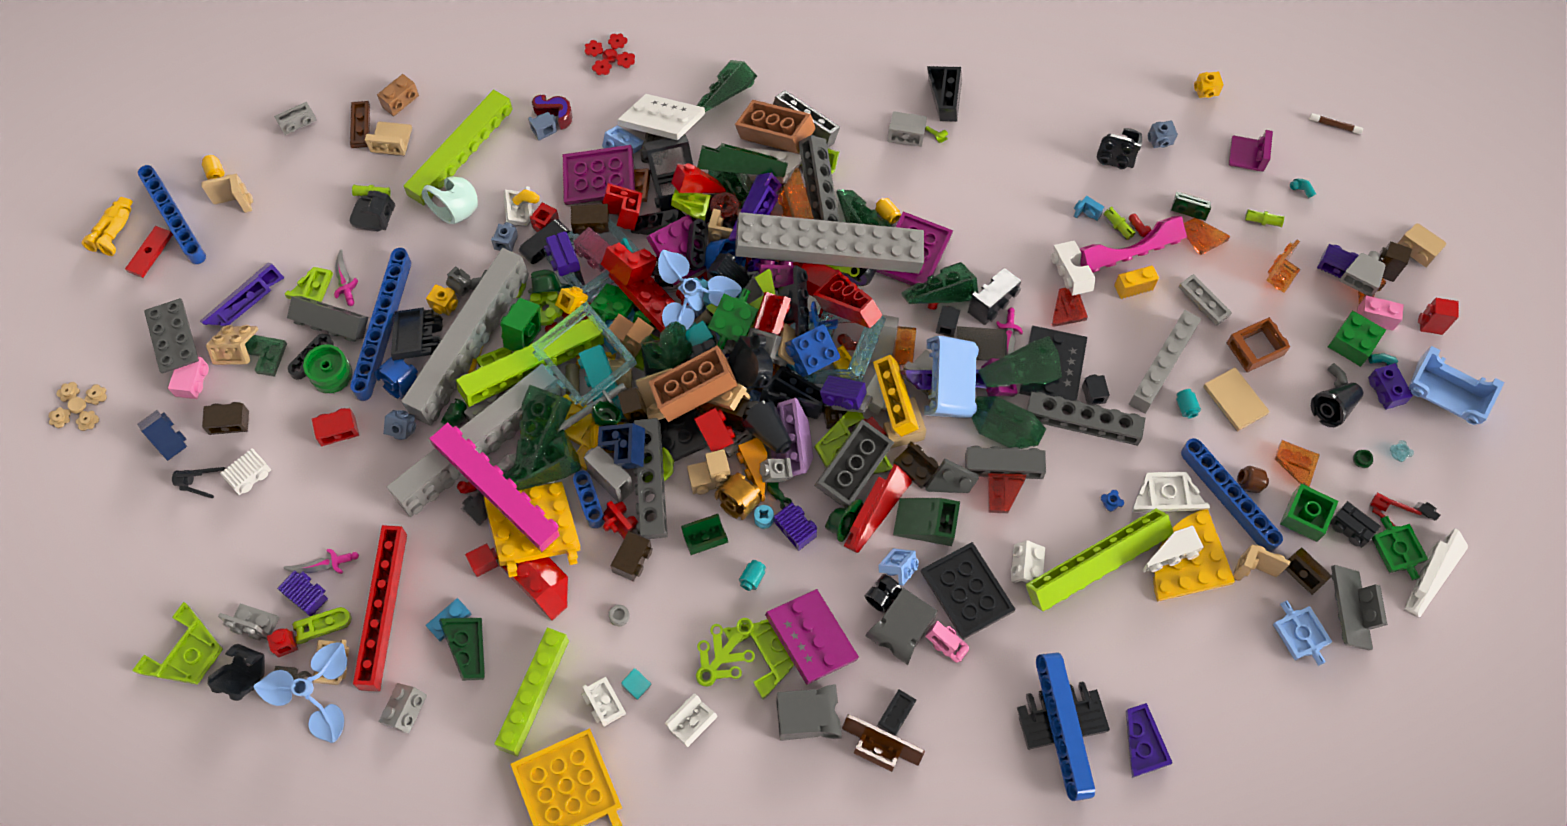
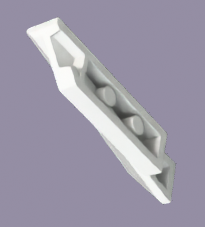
M1453 529L1446 535L1444 542L1440 540L1431 548L1428 555L1429 560L1425 562L1419 575L1420 578L1417 579L1404 608L1407 612L1417 617L1422 615L1467 550L1468 545L1459 530Z

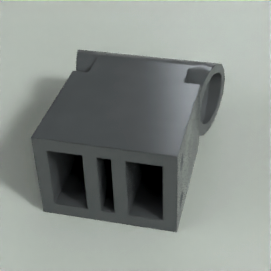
M903 588L882 620L875 624L865 636L879 646L889 648L896 658L908 665L914 648L935 620L938 611Z
M835 684L818 690L777 692L776 705L780 741L819 736L831 739L842 738L840 719L834 710L838 703Z

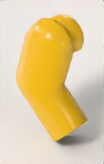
M524 189L513 197L512 201L515 205H519L523 201L536 204L540 198L535 192Z

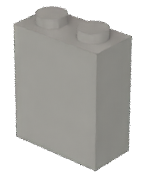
M596 446L587 451L584 460L588 473L617 502L623 501L634 491L630 475L621 466L615 465L614 459L601 447Z

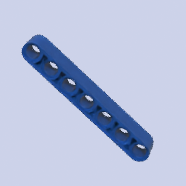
M142 166L138 170V176L181 249L192 264L203 263L206 259V254L161 178L152 166Z
M1189 439L1181 450L1182 458L1256 544L1264 547L1266 551H1275L1283 542L1281 532L1199 439ZM1202 463H1206L1208 467L1203 466ZM1214 477L1219 478L1221 482L1216 481ZM1228 492L1232 493L1234 497L1229 496ZM1241 507L1245 508L1248 513L1243 512ZM1254 523L1259 524L1261 528L1256 527ZM1268 538L1272 539L1274 544L1270 543Z
M1059 652L1039 654L1036 657V668L1067 796L1071 801L1091 799L1095 796V785L1064 659Z

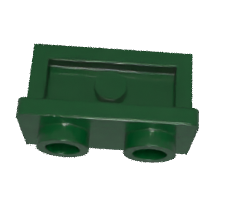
M1176 191L1171 211L1206 221L1211 210V202Z
M714 514L681 526L690 555L728 543L719 514Z

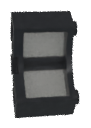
M686 134L679 140L665 138L644 143L645 150H642L644 161L648 160L657 196L654 198L656 208H660L661 212L677 209L671 206L672 197L676 189L671 182L677 164L689 163L693 165Z

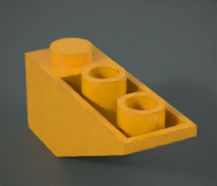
M755 438L738 445L736 456L739 463H743L746 468L744 473L747 480H751L760 489L759 497L761 502H764L766 482L762 481L760 463L767 459V451L763 443Z

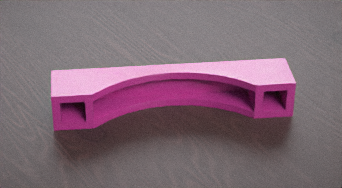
M1172 216L1158 221L1146 237L1129 247L1112 249L1101 244H1091L1080 248L1081 267L1089 265L1092 273L1100 271V267L1115 266L1117 261L1122 260V262L1132 260L1134 255L1143 256L1148 254L1149 250L1154 249L1156 251L1165 248L1164 245L1178 244L1181 242L1180 239L1187 237L1182 216Z

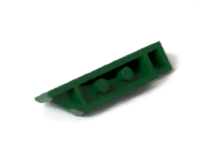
M721 143L719 150L702 145L697 167L703 170L753 175L772 173L775 177L782 178L785 177L788 166L787 162L779 161L774 156Z

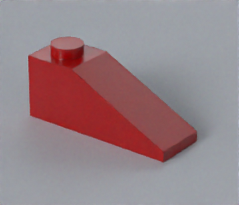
M689 163L677 164L671 183L679 193L726 192V189L717 179Z

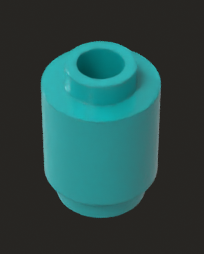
M1191 389L1179 391L1176 394V401L1182 416L1188 419L1198 416L1201 408L1195 393Z
M752 560L751 563H748L739 578L740 586L747 591L756 590L765 575L766 566L757 560Z

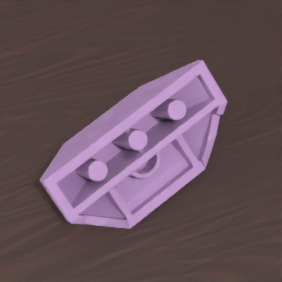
M793 398L780 402L777 405V411L792 441L791 448L784 454H777L771 450L772 459L790 458L794 477L807 473L813 460L809 421L798 400Z

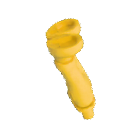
M119 197L117 201H114L112 206L104 211L98 223L92 228V233L83 238L81 244L89 251L96 252L99 249L107 256H114L116 248L112 241L125 226L132 210L131 205L133 201L125 197Z

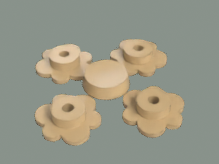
M75 382L62 384L61 389L56 394L60 397L61 401H69L67 404L68 409L59 407L56 411H51L48 415L50 418L49 424L54 425L56 428H62L64 423H69L71 413H80L79 418L76 420L78 428L81 431L93 429L95 427L94 424L99 422V417L95 415L94 411L87 412L83 410L86 407V402L97 405L99 402L105 401L107 399L105 394L107 390L104 387L101 388L98 384L93 385L91 389L86 391L87 396L84 400L77 397L80 390Z

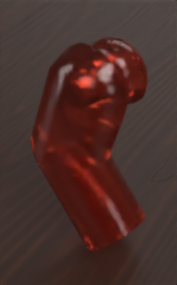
M844 333L837 337L838 343L844 346L846 350L863 351L864 349L863 341H853Z

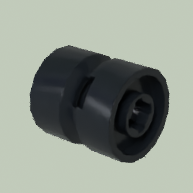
M882 574L875 582L876 587L872 586L864 595L867 602L882 613L892 604L891 600H895L902 590L901 586L886 574Z

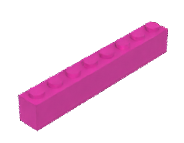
M447 422L429 438L432 445L543 552L560 536L557 523L553 519L548 520L544 516L545 512L538 505L534 507L530 503L531 499L525 492L520 493L516 489L517 485L510 478L506 480L502 476L504 473L497 465L493 467L489 463L490 459L486 454L476 451V445L470 439L465 440L460 429L456 426L452 427Z

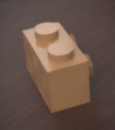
M401 74L380 91L377 96L382 108L394 117L415 100L419 94L415 83L404 74Z

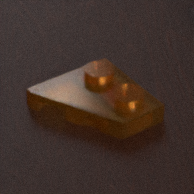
M1197 218L1184 223L1186 238L1200 255L1227 242L1230 238L1228 234Z
M1282 440L1279 444L1275 460L1300 484L1309 487L1320 454Z

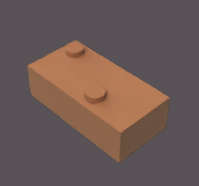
M756 100L750 102L735 123L741 139L796 154L800 152L799 142L812 135L816 129L810 113Z
M718 345L649 381L657 406L668 422L738 386L729 363Z

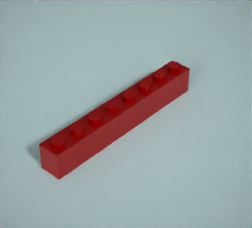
M382 525L353 680V685L361 691L380 692L407 540V533L402 526Z

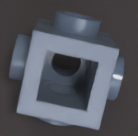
M1170 120L1152 124L1147 136L1153 148H1165L1169 145H1174L1178 133L1173 121Z
M392 410L385 416L383 434L394 436L395 439L399 440L406 439L415 432V415L408 414L404 410Z

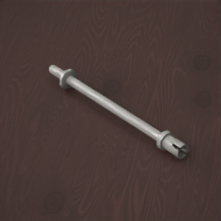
M621 383L608 393L605 389L602 390V397L514 455H505V458L495 465L503 473L510 468L517 467L516 464L520 459L590 414L593 405H596L599 401L613 403L612 399L627 388Z

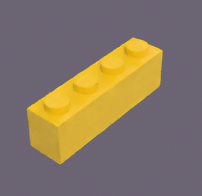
M891 355L874 361L873 365L893 430L901 437L919 430L903 376L900 374L899 363Z

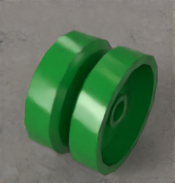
M317 346L308 352L304 359V372L318 391L323 393L341 391L352 379L353 371L344 353L336 346Z

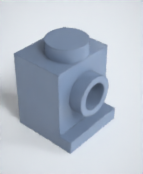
M549 112L540 114L534 119L532 117L528 118L530 128L538 140L557 132V120Z
M505 222L504 225L498 224L494 237L491 239L494 250L500 251L502 248H505L512 252L518 237L516 227L508 222Z

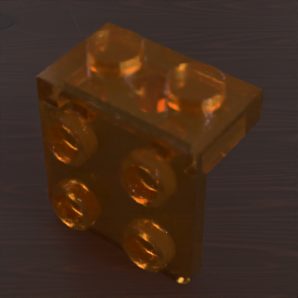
M1298 239L1286 246L1283 254H1279L1273 262L1274 264L1268 270L1270 275L1266 281L1283 293L1287 291L1301 270L1288 261L1300 243Z

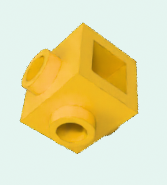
M1219 71L1200 73L1194 82V90L1197 91L1199 98L1219 96L1224 86Z
M435 284L426 297L429 307L438 314L443 313L449 316L458 305L455 291L449 287L444 288Z
M575 286L572 288H561L555 305L570 315L582 313L586 308L589 296L584 294L582 289Z

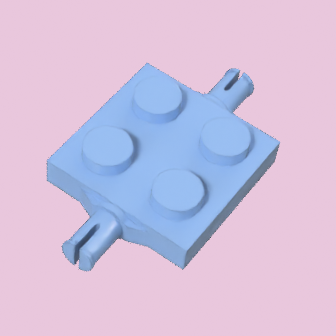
M1288 600L1282 602L1280 605L1285 611L1286 616L1275 622L1273 626L1294 660L1312 655L1318 666L1324 664L1326 661L1319 651L1332 643V640L1311 607L1308 606L1302 610L1294 611Z

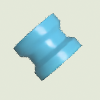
M760 505L755 509L754 521L759 528L766 529L773 524L774 512L772 508L768 505Z

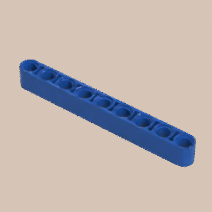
M402 247L394 249L390 255L351 381V390L360 401L370 399L377 381L374 371L382 364L394 324L395 311H398L412 262L410 257Z

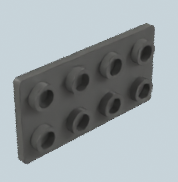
M181 298L144 310L158 368L162 374L199 361L184 303Z
M1333 565L1331 566V576L1334 581L1335 599L1338 605V617L1341 623V636L1344 644L1372 650L1370 630L1388 625L1381 586L1374 584L1362 588L1359 571Z

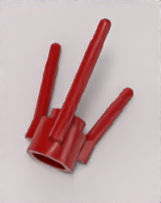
M1378 492L1369 505L1373 507L1372 512L1380 518L1386 517L1381 511L1386 512L1390 504L1422 515L1421 511L1389 499Z

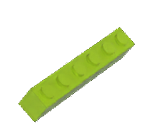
M547 627L494 743L499 750L517 757L519 756L569 643L566 634Z

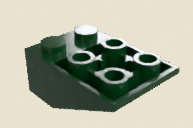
M900 498L893 535L952 546L955 539L960 501L945 498Z

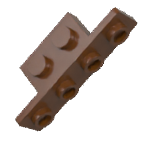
M850 714L847 715L843 724V730L860 738L854 754L891 772L899 757L918 766L925 753V750Z

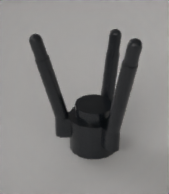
M226 468L176 470L172 474V483L174 486H179L181 491H189L204 497L214 498V495L188 487V485L193 483L194 476H201L202 473L224 471Z

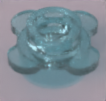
M1400 440L1397 445L1390 447L1392 456L1400 462H1404L1407 457L1414 455V451L1407 446L1404 440Z

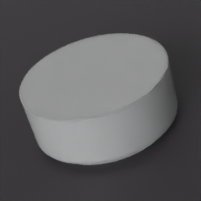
M615 605L610 609L609 619L613 625L623 626L629 621V611L625 606Z

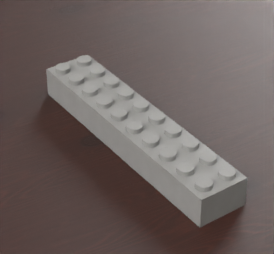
M739 212L736 226L735 256L919 273L924 264V230Z
M505 248L500 250L401 401L409 414L415 415V419L431 426L439 418L440 411L444 405L448 404L451 394L457 389L456 379L468 373L473 358L476 359L479 356L480 349L484 343L488 342L491 332L499 325L500 318L508 311L513 298L517 297L521 284L526 283L529 273L522 256Z
M541 364L460 428V431L463 433L462 437L465 440L470 439L476 445L475 450L479 453L483 452L487 456L491 452H495L503 442L513 438L518 430L528 426L533 418L543 414L548 406L560 399L562 393L557 378ZM435 448L390 483L387 488L396 502L411 517L421 512L427 503L436 500L442 491L452 487L455 481L463 477V475Z

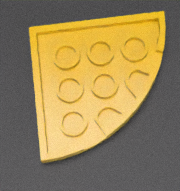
M1208 509L1190 514L1172 528L1173 532L1193 526L1203 545V549L1199 552V556L1194 559L1188 560L1184 558L1174 566L1167 564L1162 566V569L1154 572L1153 586L1157 602L1235 583ZM1167 538L1165 541H1163V542L1160 544L1159 549L1163 546V544H1164L1169 538Z

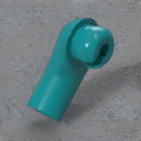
M1296 178L1290 183L1292 190H1304L1308 198L1316 195L1308 180Z
M1386 353L1371 354L1368 358L1370 364L1384 362L1387 365L1394 363L1397 365L1399 362L1396 357Z

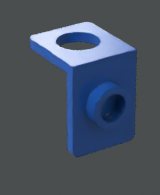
M815 301L812 302L809 319L811 323H814V328L820 325L832 324L826 326L827 330L836 329L838 319L819 321Z

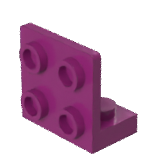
M1265 130L1263 136H1260L1258 140L1233 135L1231 138L1229 165L1264 172L1271 158L1273 131Z
M760 260V263H755V267L759 268V274L768 269L771 270L775 288L794 284L793 267L796 265H793V262L779 260L778 264H774V261Z

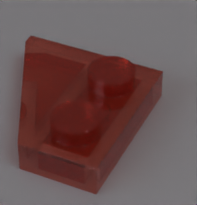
M1060 288L1057 295L1052 327L1086 321L1088 316L1080 294L1072 296L1069 289Z
M989 473L988 512L1009 513L1025 482L1026 475Z

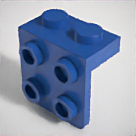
M820 325L785 343L786 352L789 357H792L795 363L794 368L801 377L810 375L840 359V354L825 325Z

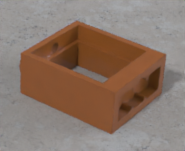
M1270 317L1231 334L1226 342L1246 372H1250L1284 356L1290 348L1288 340L1282 336L1278 326ZM1263 332L1276 351L1257 359L1244 339Z

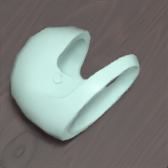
M452 176L445 178L444 185L446 191H441L430 185L424 186L422 197L425 203L435 215L448 224H456L465 220L478 207V197L475 188L468 180L462 177ZM427 191L439 198L446 207L436 206L430 199Z

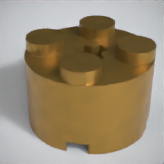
M737 472L735 475H731L714 495L716 500L720 499L722 502L720 506L727 514L735 519L741 517V520H744L760 503L759 494L761 491L756 485H751L746 481L741 473Z

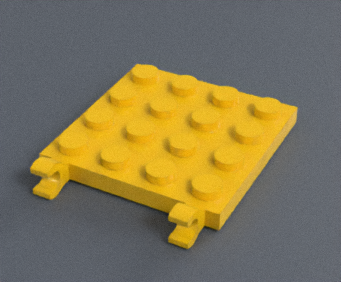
M562 482L518 489L520 493L525 492L530 497V503L534 507L538 505L545 512L544 516L548 520L553 519L559 526L560 536L543 552L484 496L499 565H506L509 577L517 576L516 563L567 554L569 565L578 564L577 551H580V543Z
M590 728L510 764L533 826H585L606 815L609 816L612 826H622L617 810L622 809V806Z

